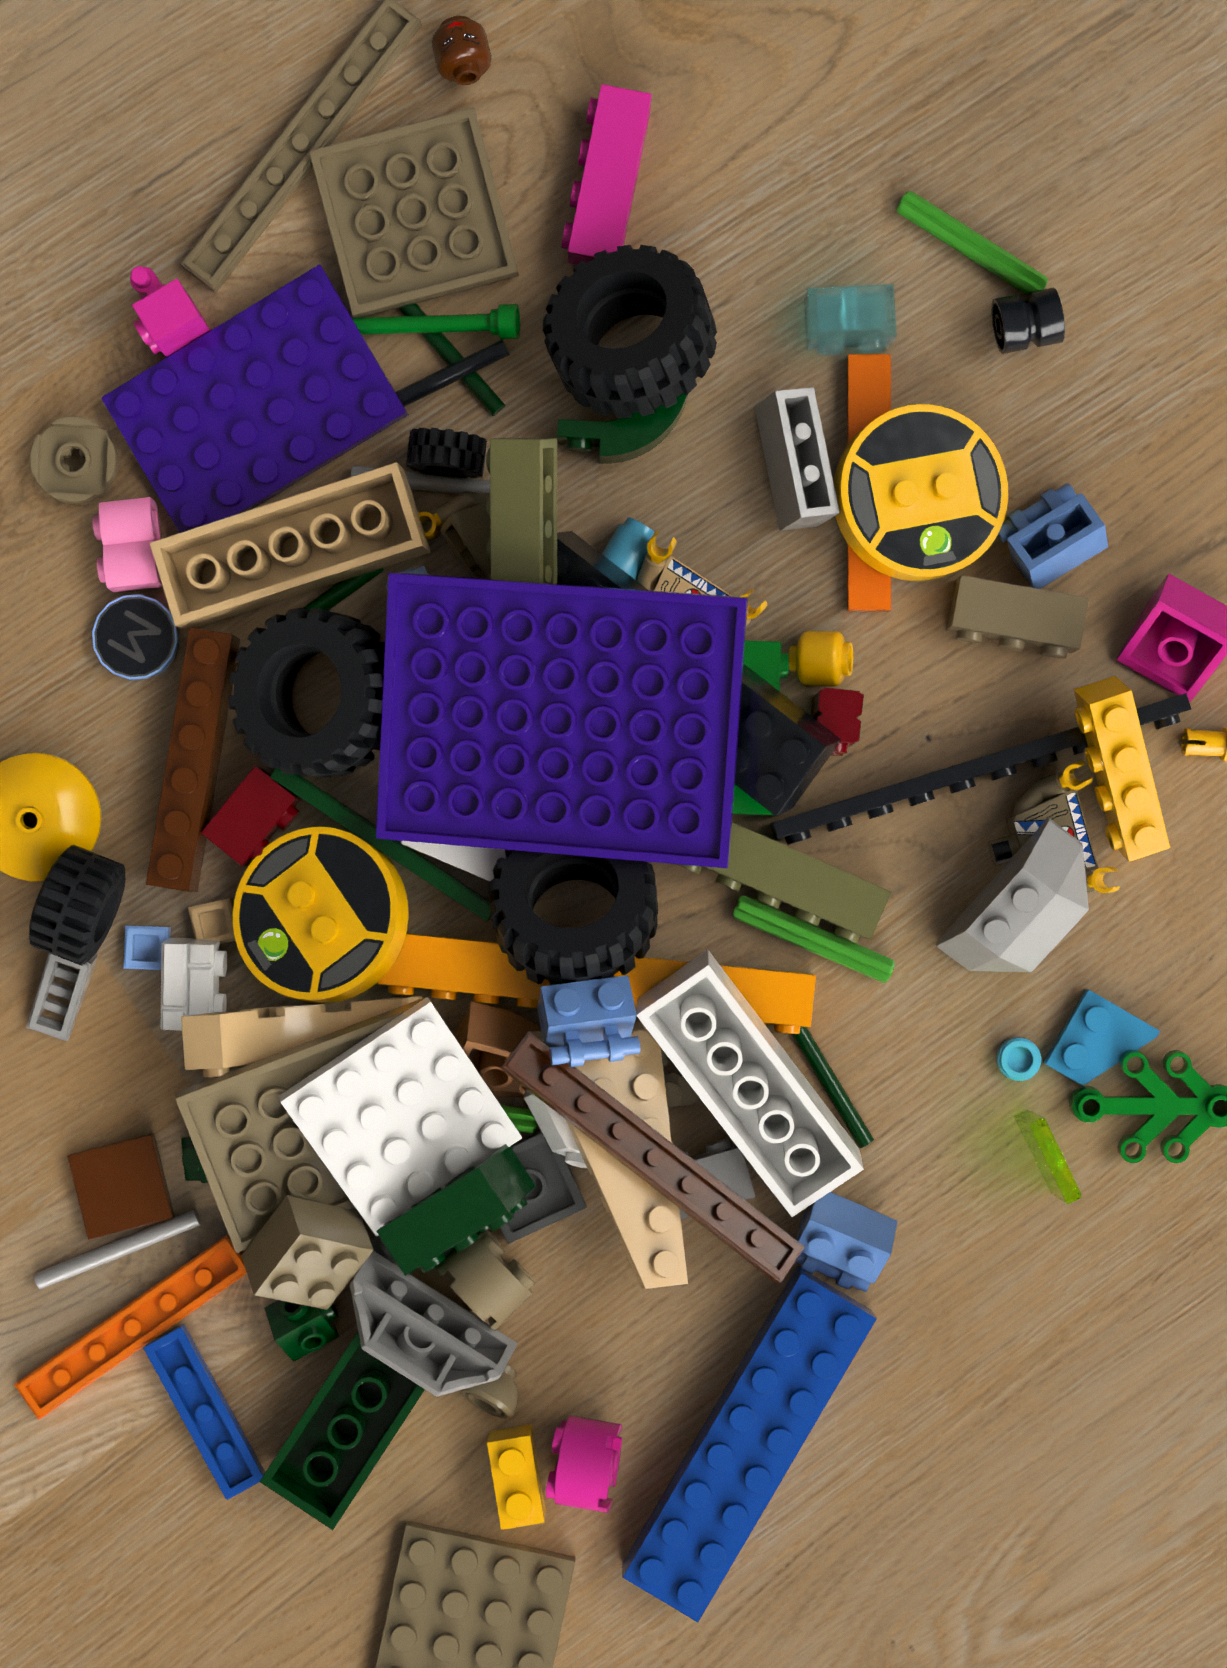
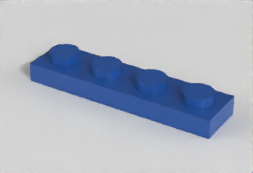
M185 1324L146 1344L143 1347L225 1499L228 1500L259 1483L265 1470Z

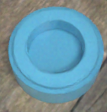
M1013 1037L1007 1039L999 1046L996 1053V1064L1004 1076L1015 1081H1025L1032 1078L1038 1072L1041 1065V1054L1038 1047L1032 1041L1021 1037Z

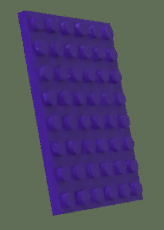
M397 572L389 573L376 839L728 868L748 597Z

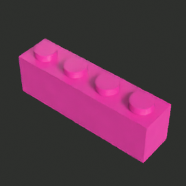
M601 84L599 98H590L586 123L592 124L593 128L590 140L582 139L578 165L585 166L582 182L574 180L570 207H575L576 213L574 223L566 222L561 245V248L568 249V263L577 265L583 260L585 263H588L595 259L594 254L606 250L607 253L617 251V246L624 245L651 112L652 94Z

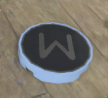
M141 594L125 595L108 603L97 616L92 630L93 649L100 663L114 675L132 681L148 679L163 673L175 660L180 645L178 627L174 625L171 612L156 599Z

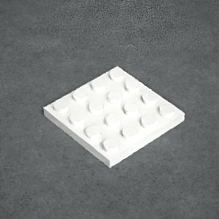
M428 997L278 1096L283 1107L375 1236H378L376 1231L385 1223L410 1210L412 1205L423 1200L439 1187L441 1189L445 1188L446 1183L470 1167H478L504 1144L510 1147L522 1139L519 1131Z

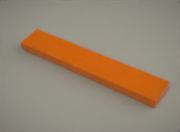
M848 354L847 445L860 430L879 416L891 411V354ZM847 543V611L890 612L891 577L870 567L861 560Z
M229 1234L225 1235L19 1380L14 1386L37 1419L40 1420L247 1274L242 1259L243 1252L236 1253Z

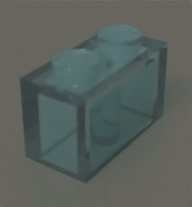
M894 284L807 289L804 298L807 350L817 349L819 355H836L842 353L843 348L860 347V351L863 353H877L885 351L886 346L893 344L897 336Z

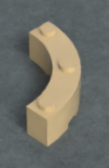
M422 996L351 1002V1009H345V1002L340 1001L335 1003L286 1005L243 1009L237 1012H214L181 1016L185 1070L203 1069V1077H220L230 1072V1067L251 1064L422 999Z

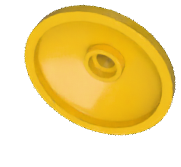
M25 753L0 762V871L21 880L44 881L55 861L71 845H76L92 852L101 829V806L92 783L79 768L61 757L46 753ZM26 812H32L36 815L37 825L34 828L25 825L23 817Z

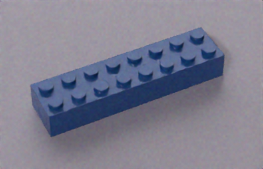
M799 1266L796 1267L622 1562V1577L694 1621L699 1622L877 1318L871 1309L809 1272L800 1269Z

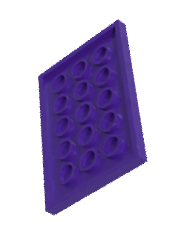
M320 264L101 397L179 533L256 508L409 415Z

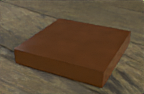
M154 1133L68 1155L88 1240L175 1217Z

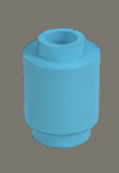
M628 517L624 525L619 524L602 555L636 580L645 556L648 554L647 543L654 531L641 522Z

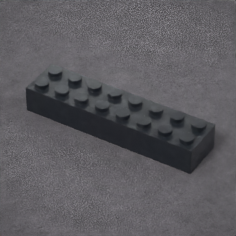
M573 531L557 533V584L648 590ZM743 664L735 785L777 817L795 806L842 739Z

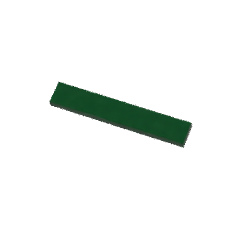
M278 768L274 770L270 778L485 921L490 920L489 900L406 845L401 844L400 841L376 839V825L301 775L282 773Z

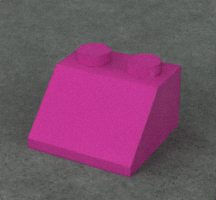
M1168 573L1146 604L1116 660L1177 695L1186 693L1189 702H1191L1227 655V606Z

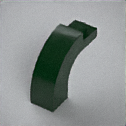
M682 393L676 397L678 401L676 404L667 409L665 405L654 409V414L641 416L640 412L632 413L631 418H620L607 422L558 419V444L566 445L567 451L579 453L591 452L592 446L600 447L599 464H612L634 459L655 448L670 434L682 415L688 395L686 396Z

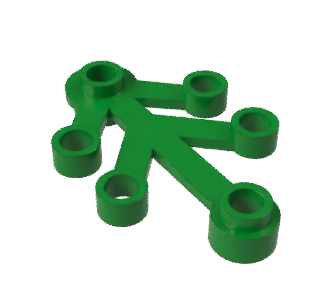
M1128 1050L1120 1057L1119 1064L1121 1070L1129 1077L1136 1078L1154 1097L1103 1096L1102 1093L1092 1086H1081L1071 1094L1069 1107L1072 1113L1085 1123L1096 1122L1103 1115H1151L1132 1135H1126L1118 1142V1153L1129 1163H1138L1143 1160L1146 1155V1146L1178 1115H1195L1177 1135H1169L1161 1142L1160 1150L1162 1155L1171 1163H1182L1189 1156V1146L1210 1126L1217 1128L1227 1126V1086L1222 1084L1209 1085L1192 1067L1189 1056L1180 1050H1172L1163 1058L1164 1070L1172 1077L1181 1078L1197 1096L1178 1097L1149 1067L1147 1058L1141 1052ZM1132 1057H1139L1141 1060L1140 1067L1135 1071L1128 1070V1060ZM1176 1057H1182L1184 1060L1183 1067L1178 1071H1172L1170 1068L1171 1061ZM1089 1099L1096 1100V1109L1091 1113H1085L1083 1111L1085 1101ZM1218 1100H1224L1226 1103L1225 1110L1219 1114L1213 1113V1104ZM1131 1142H1137L1139 1145L1137 1153L1131 1156L1126 1155V1146ZM1175 1142L1181 1143V1152L1175 1156L1169 1155V1146Z

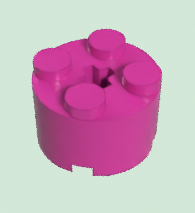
M571 1415L567 1420H562L561 1426L556 1427L553 1437L552 1453L559 1454L555 1470L550 1471L548 1476L546 1498L554 1499L557 1505L608 1513L613 1500L607 1498L609 1486H616L620 1463L622 1437L617 1436L622 1430V1424Z

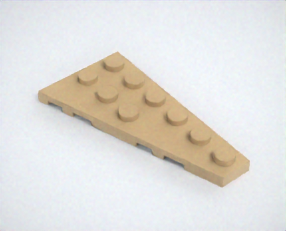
M635 1022L631 1037L638 1036L640 1054L626 1055L622 1061L609 1062L608 1058L584 1061L583 1066L575 1068L672 1143L661 1047L642 1022ZM541 1031L531 1032L543 1042ZM566 1120L590 1175H593L602 1195L600 1198L606 1212L610 1213L619 1233V1241L640 1288L650 1289L688 1284L679 1207Z

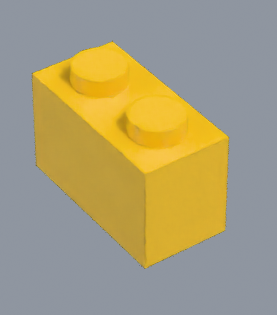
M532 1424L489 1431L487 1447L501 1530L544 1523L546 1507Z

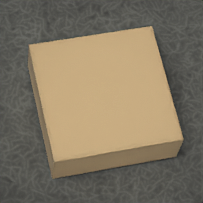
M232 898L188 907L195 939L219 940L220 944L235 941L233 932L234 904Z

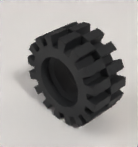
M414 428L410 430L406 467L425 474L433 473V475L456 476L460 478L482 477L487 441L478 435H468V432L463 431L454 432L452 429Z

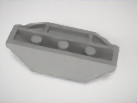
M1048 817L938 939L936 946L969 971L1032 972L1089 911L1082 843Z
M375 1251L370 1254L350 1283L361 1348L436 1397L498 1380L518 1344L500 1331L493 1330L489 1324L411 1274L405 1276L400 1267Z

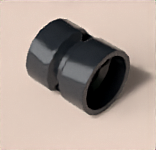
M1054 287L1029 292L1025 301L1021 297L1018 298L1017 295L993 299L991 309L992 324L996 344L1001 354L1026 350L1030 341L1037 347L1063 342L1065 336L1063 308L1058 292Z

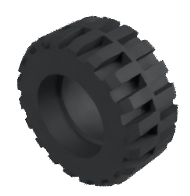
M631 245L617 246V251L607 253L606 250L594 254L595 259L585 263L583 260L573 268L574 273L570 277L564 276L557 285L558 294L551 295L546 306L548 314L543 319V332L546 337L544 342L567 392L572 393L575 401L583 407L591 406L593 412L609 416L610 412L613 411L615 416L620 418H631L632 413L640 412L641 416L654 414V409L665 405L667 409L678 402L676 397L682 393L687 396L697 386L695 379L705 376L711 365L708 358L714 356L717 345L715 339L717 333L715 320L700 279L696 277L694 269L687 262L679 260L677 255L663 249L658 253L656 247L640 245L639 249H633ZM638 315H654L663 318L656 330L637 344L615 349L598 346L604 334L624 319Z
M304 608L290 609L286 615L276 614L268 618L265 622L267 629L256 627L248 636L251 644L248 648L240 647L235 657V660L240 663L237 671L231 670L229 683L234 684V695L228 696L229 709L236 710L237 718H234L232 722L238 734H246L247 737L243 742L251 754H261L259 757L262 763L270 768H278L282 773L314 777L343 776L354 772L355 766L364 767L373 761L375 755L372 751L374 749L380 750L385 642L378 641L380 634L371 626L361 624V621L357 618L316 608L311 610ZM325 653L332 660L338 671L341 682V697L337 711L331 721L317 733L309 734L302 728L294 714L292 687L301 667L313 656Z
M505 850L506 859L501 857L497 860L493 868L494 879L489 882L488 891L494 931L502 953L508 955L509 963L517 971L526 969L527 979L537 984H542L545 979L550 982V985L610 978L614 977V974L619 971L622 975H626L635 968L634 957L644 958L650 949V939L655 937L658 925L657 887L652 864L646 861ZM569 880L594 882L607 889L615 897V902L606 915L598 921L580 928H561L551 925L539 918L533 911L536 902L544 892L556 884Z

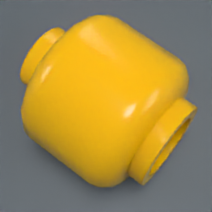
M805 631L800 635L797 645L790 646L789 669L790 671H797L798 679L804 686H838L843 682L845 676H851L852 643L846 642L843 634L839 631Z

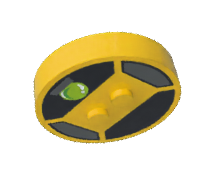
M930 404L907 405L896 408L879 416L860 430L843 451L833 479L840 512L835 517L846 542L861 560L870 567L900 580H934L952 574L973 563L984 554L996 539L1004 522L1008 505L1007 474L1001 456L988 435L964 415L942 406Z
M331 827L299 829L287 833L267 845L263 849L262 854L252 860L242 876L233 905V932L236 945L243 961L252 974L260 982L277 993L301 1001L320 1004L335 1003L353 998L365 992L382 979L392 967L402 949L409 919L408 900L404 884L388 857L365 840L349 832Z

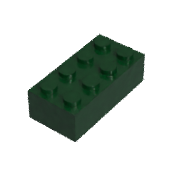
M357 1331L259 1482L331 1530H334L425 1389L361 1348L359 1332Z

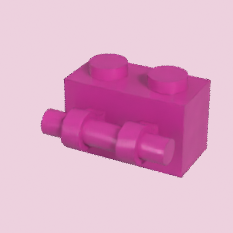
M138 266L132 270L130 283L141 297V300L132 304L139 316L138 319L133 321V324L146 345H149L154 354L162 351L167 358L211 331L178 278L164 286L150 268Z

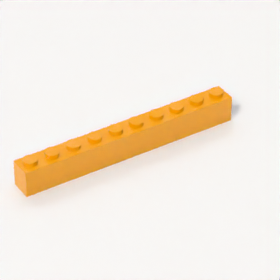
M406 933L405 941L396 961L382 979L378 981V984L388 985V993L413 995L414 988L431 989L432 998L456 1000L457 992L473 993L474 1002L499 1004L500 996L517 998L516 1006L537 1008L541 986H548L550 982L544 979L542 984H537L527 979L526 969L517 971L509 963L508 955L502 953L498 942ZM635 956V968L626 974L629 976L635 1010L638 997L689 962L648 957L639 959ZM720 965L763 1023L775 1024L774 1032L800 1034V1026L811 1027L816 975ZM619 971L614 974V977L626 975H622Z

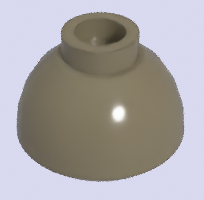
M506 1365L498 1380L462 1389V1395L476 1407L493 1416L503 1419L513 1417L518 1403V1390L513 1380L517 1372L509 1365Z

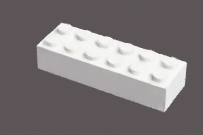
M708 949L637 998L636 1015L791 1217L864 1170L860 1149Z

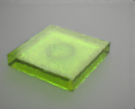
M1029 1110L1015 1115L1014 1118L1051 1194L1067 1205L1080 1199V1195H1082L1046 1119Z

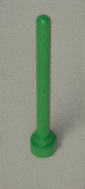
M500 304L498 309H491L490 314L352 318L362 335L491 331L492 335H499L500 339L503 340L519 339L521 327L518 304Z

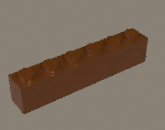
M189 627L146 885L198 892L207 840L201 832L210 822L229 710L228 696L231 695L233 684L229 683L231 670L235 671L237 660H235V656L239 651L240 639L233 634Z

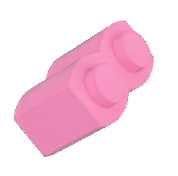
M151 497L99 503V514L93 515V530L96 540H102L103 557L97 558V572L100 582H106L107 588L114 593L163 587L150 546L151 542L161 539L157 503Z

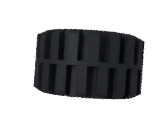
M71 845L51 867L36 899L29 925L30 945L81 966L87 963L104 942L119 909L126 880L124 865L76 845Z

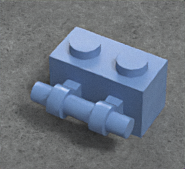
M1069 483L1055 491L1050 488L1040 495L1041 500L1023 511L1016 509L1008 514V520L1003 522L1001 530L997 535L1002 542H1008L1012 561L1031 588L1041 589L1108 548L1105 524L1082 493L1076 495Z
M628 975L541 986L537 1012L543 1043L550 1047L551 1065L568 1063L569 1067L583 1066L584 1061L608 1058L609 1062L622 1061L626 1055L640 1054L638 1036L631 1037L637 1015Z
M829 1192L808 1206L802 1215L796 1240L805 1248L795 1262L801 1264L800 1269L813 1274L814 1271L836 1279V1284L843 1288L849 1289L852 1286L866 1292L870 1283H875L891 1255L897 1220Z

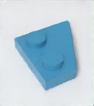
M1085 989L1043 1063L1084 1086L1117 1064L1124 1052L1140 1049L1155 1039L1160 1031L1089 989Z

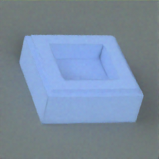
M126 925L123 969L161 970L162 942L170 938L171 927Z

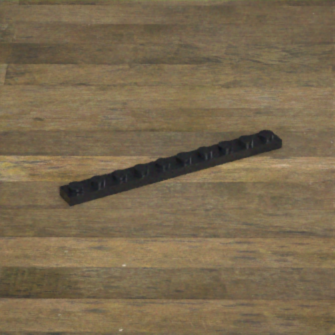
M1185 693L1137 708L1136 710L1140 726L1154 722L1157 730L1181 722L1179 713L1192 709ZM1079 727L778 820L770 823L775 840L785 837L786 843L789 845L811 838L809 830L811 828L826 824L828 832L853 825L850 816L867 811L869 819L894 812L891 803L907 798L910 806L935 799L933 790L949 786L952 794L976 786L974 777L990 773L991 779L994 781L1016 774L1015 765L1031 760L1032 766L1035 768L1058 761L1056 752L1072 747L1074 755L1083 753L1085 748L1088 747L1086 736Z

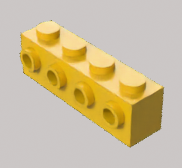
M1116 676L1074 689L1078 708L1074 710L1075 717L1081 732L1085 733L1088 747L1085 748V757L1090 770L1096 776L1098 786L1094 788L1095 796L1100 809L1106 815L1108 825L1104 826V830L1111 849H1118L1129 862L1169 849L1170 845L1132 690Z

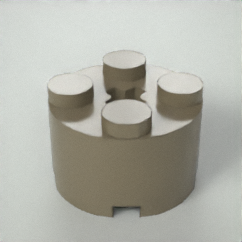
M486 1230L479 1235L480 1238L464 1250L457 1252L454 1248L445 1256L446 1259L435 1266L441 1276L447 1271L450 1272L447 1276L453 1282L449 1286L483 1321L491 1316L488 1319L490 1327L496 1330L533 1294L530 1288L535 1283L531 1279V1275L518 1261L513 1259L508 1264L501 1257L505 1252L501 1248L502 1245Z

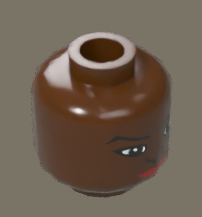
M453 16L441 23L432 37V48L437 70L443 78L456 82L459 85H471L477 82L491 66L492 56L484 28L481 24L466 16Z

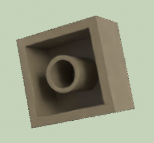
M287 1195L242 1254V1259L254 1295L328 1310L374 1250L358 1211Z

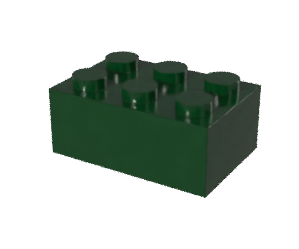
M504 1144L478 1167L472 1166L446 1183L445 1188L441 1189L439 1187L432 1194L412 1205L410 1210L385 1223L376 1232L405 1276L419 1267L423 1273H426L446 1259L445 1255L449 1254L454 1248L457 1252H460L480 1238L479 1235L490 1228L491 1231H495L514 1218V1213L528 1204L525 1196L536 1185L511 1146L508 1147Z

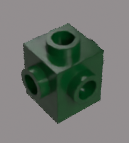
M277 1300L264 1308L275 1342L293 1362L313 1351L319 1350L325 1344L339 1337L334 1323V1319L339 1317L334 1303L326 1310Z

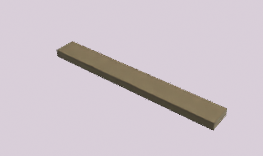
M383 0L180 263L186 271L215 293L218 292L313 168L309 151L331 145L421 28L422 23L419 18L395 0Z

